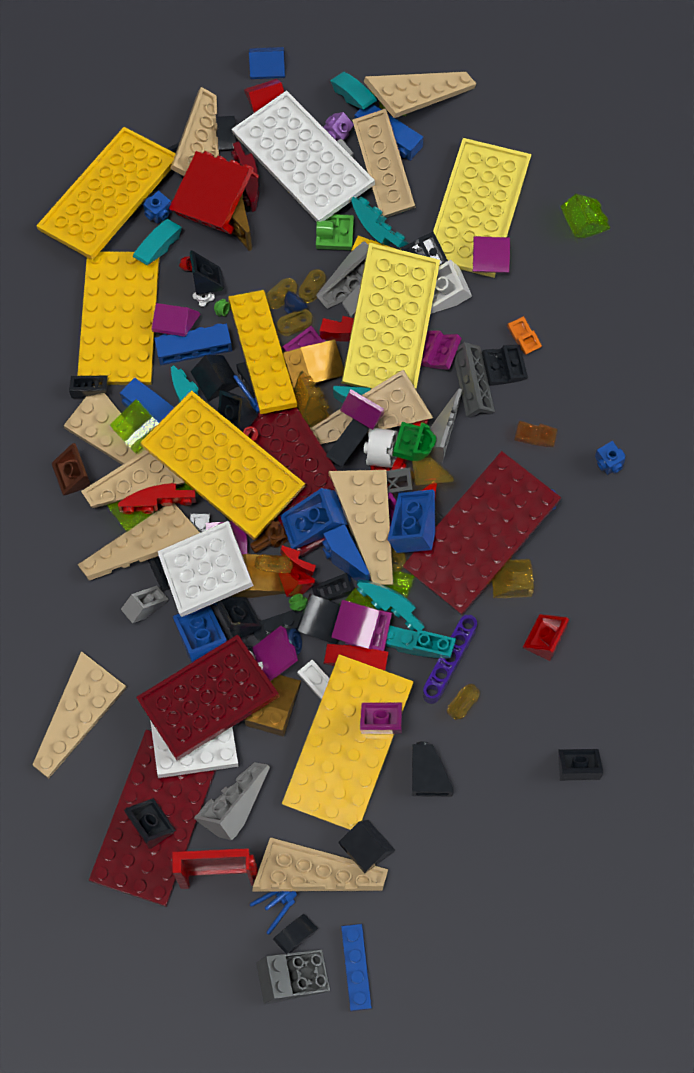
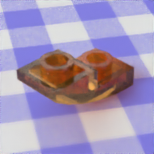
M519 421L514 440L532 445L553 447L557 429L543 424L536 426Z

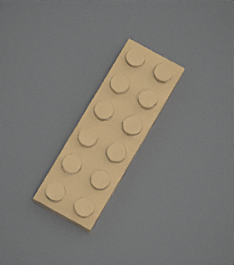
M383 109L353 119L367 172L375 180V185L372 186L378 208L383 211L382 215L389 217L416 208L387 110Z

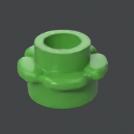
M225 299L217 301L214 305L216 315L226 316L230 311V303L226 302Z
M296 594L289 599L292 610L301 611L305 608L307 598L303 597L302 594Z

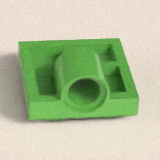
M333 214L325 221H317L316 249L351 250L354 215Z

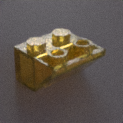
M301 371L294 388V394L302 417L312 428L330 417L328 412L330 406L325 398H322L325 395L321 388L314 386L316 383L311 375L307 376L304 371Z

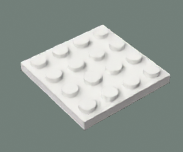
M229 521L158 551L181 617L254 586Z
M151 722L158 778L238 767L232 727L176 761Z

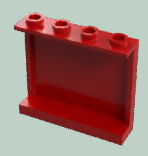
M196 151L169 210L180 217L232 234L234 227L229 225V221L250 177L258 178L259 175L253 171V167L247 164L241 166L240 163L234 160L229 162L222 156L217 155V157H213L214 155L207 151L203 153Z
M249 848L172 852L173 875L181 889H189V876L247 873L251 886H253L258 874L254 855L250 854Z

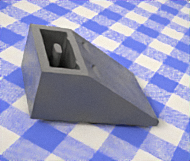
M322 949L266 956L256 962L264 1004L287 1001L330 991Z

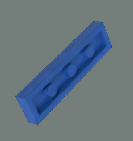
M362 924L341 926L350 1010L371 1009Z

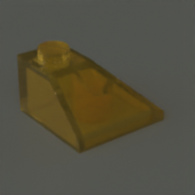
M430 455L419 461H411L415 485L454 481L450 471Z
M530 559L509 560L492 580L493 598L532 597L534 584Z

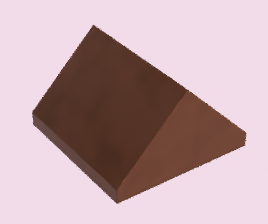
M72 443L52 462L63 495L80 491L91 485L75 443Z

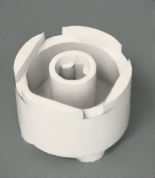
M379 428L369 429V441L364 444V453L367 454L366 465L392 468L397 458L392 456L398 437V431Z

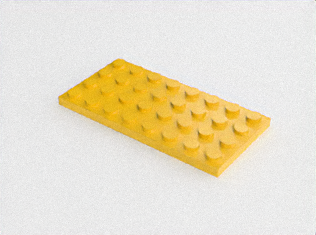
M123 127L36 225L37 229L93 260L171 170L170 168L176 153Z
M99 252L93 260L87 257L77 376L108 375V385H128L135 377L144 385H152L155 332H152L151 328L157 303L159 258L146 265L133 257L134 252Z
M192 390L140 442V445L253 540L264 531L270 522L305 487V483Z
M338 655L282 805L351 830L359 821H362L394 734H361L362 703L402 702L403 713L414 682Z

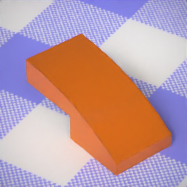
M524 316L507 324L511 335L516 343L520 345L525 355L542 347L536 333L530 329Z

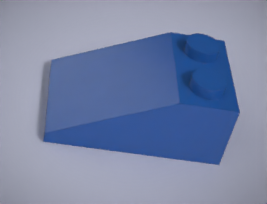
M324 488L319 489L280 515L292 549H297L324 538L323 533L341 525H348L336 492Z
M432 489L398 493L387 540L396 553L432 550L435 537V491Z
M345 524L323 533L324 541H322L324 548L322 550L327 559L330 558L335 566L348 573L354 580L370 581V573Z
M210 605L183 617L180 614L173 616L191 663L227 641Z

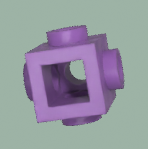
M340 112L330 116L323 128L338 141L340 139L345 140L349 136L348 132L354 124L344 112Z

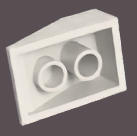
M451 259L439 266L430 314L457 306L472 297L460 267Z

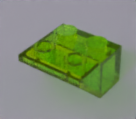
M575 194L560 206L574 236L587 238L610 229L608 218L603 213L601 204L597 199Z

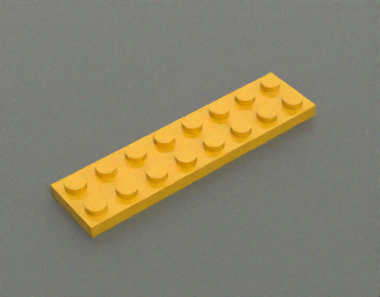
M264 290L228 296L260 414L297 407V401Z

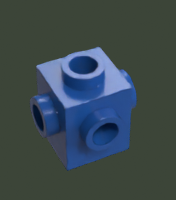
M158 190L152 197H148L143 204L145 216L157 224L165 220L169 213L172 212L169 210L171 201Z
M611 441L597 449L595 459L597 460L598 467L609 475L612 472L617 473L623 468L625 454L621 448L618 449L615 443Z

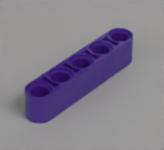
M464 615L451 635L452 638L464 642L461 646L454 645L451 656L455 658V661L447 662L445 658H439L423 688V698L427 703L434 704L439 701L469 646L477 628V620L472 615ZM465 623H469L473 627L471 629H465L463 625ZM444 673L446 677L439 679L436 677V674ZM433 689L437 694L430 696L427 694V691Z

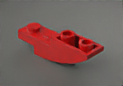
M176 483L156 485L127 496L118 503V508L123 514H134V512L151 514L154 511H158V504L171 506L173 503H180L187 506L196 503L195 490H177Z

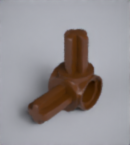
M272 520L271 524L265 528L264 536L250 543L254 553L261 551L269 545L277 548L287 542L288 537L279 521L275 522Z

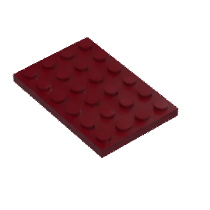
M236 635L136 698L172 755L178 761L280 696L239 635Z

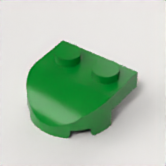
M402 422L392 456L410 461L422 460L433 450L436 435L432 433L430 426L421 422L420 426Z

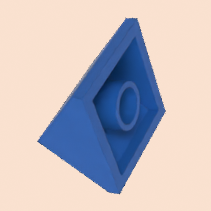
M284 47L250 48V79L285 78Z

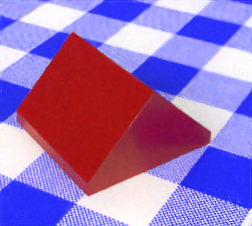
M274 79L246 88L244 92L254 114L284 93L282 82Z
M539 614L523 648L550 661L567 629L569 619L567 617Z

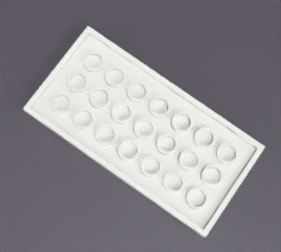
M285 91L231 129L235 137L316 222L325 221L350 203L353 197L357 198L375 185V180L288 91Z

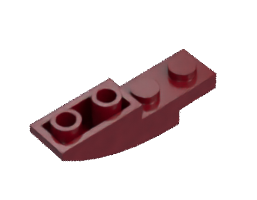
M239 141L233 143V151H231L233 160L240 163L241 166L247 164L253 167V171L257 174L252 153L245 155ZM251 176L243 193L245 196H243L245 205L250 206L251 211L254 212L258 204L259 183L258 178Z

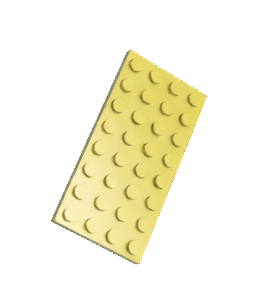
M466 138L462 139L433 230L447 260L451 259L461 270L472 272L474 236H508L531 154ZM473 272L493 278L496 276V273Z
M373 243L368 244L341 383L373 389L404 369L414 387L417 388L439 270V259Z

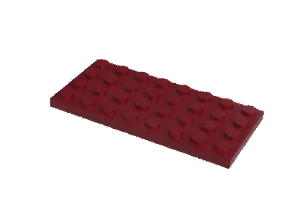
M297 407L264 414L259 413L258 417L250 425L258 431V438L254 442L305 483V487L277 516L278 521L283 526L280 515L321 488L335 491L328 472L337 471V469L326 456L325 450ZM251 431V433H250V435H249V438H250V439H251L252 435L254 434L253 431ZM324 538L299 547L296 550L300 551L301 557H304L321 546Z
M501 451L435 527L432 550L415 551L404 563L403 568L459 614L463 615L559 503L561 497Z
M145 730L89 881L167 907L176 882L173 875L172 852L187 851L197 824L194 817L204 805L216 770L158 778L152 731ZM154 798L176 831L149 849L124 810L127 807Z

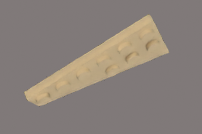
M467 72L366 76L364 79V83L393 118L472 90L476 86L475 81Z
M202 87L198 90L170 168L183 176L196 151L201 153L207 151L213 154V157L219 155L218 137H216L217 96Z
M105 393L86 396L63 425L66 430L122 465L145 451L140 445L141 437Z
M173 503L171 506H164L79 563L78 566L90 581L111 573L113 569L129 567L130 563L138 560L143 562L159 556L158 551L200 532L177 505Z
M270 838L252 892L382 891L388 869L374 866L367 873H364L352 859Z

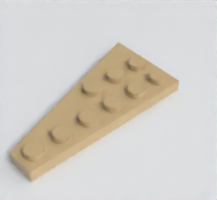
M404 369L362 395L384 408L385 412L374 428L388 429L401 426L402 422L414 423L433 418ZM339 409L310 427L320 444L337 441L353 418Z
M145 450L81 492L90 506L96 508L121 501L127 496L148 487L176 483L177 486L185 482Z
M386 470L329 471V477L333 482L335 492L342 505V510L352 535H354L357 548L370 573V581L384 586L393 585L391 544L387 540L390 525Z
M82 651L33 762V766L48 779L127 689L123 683Z

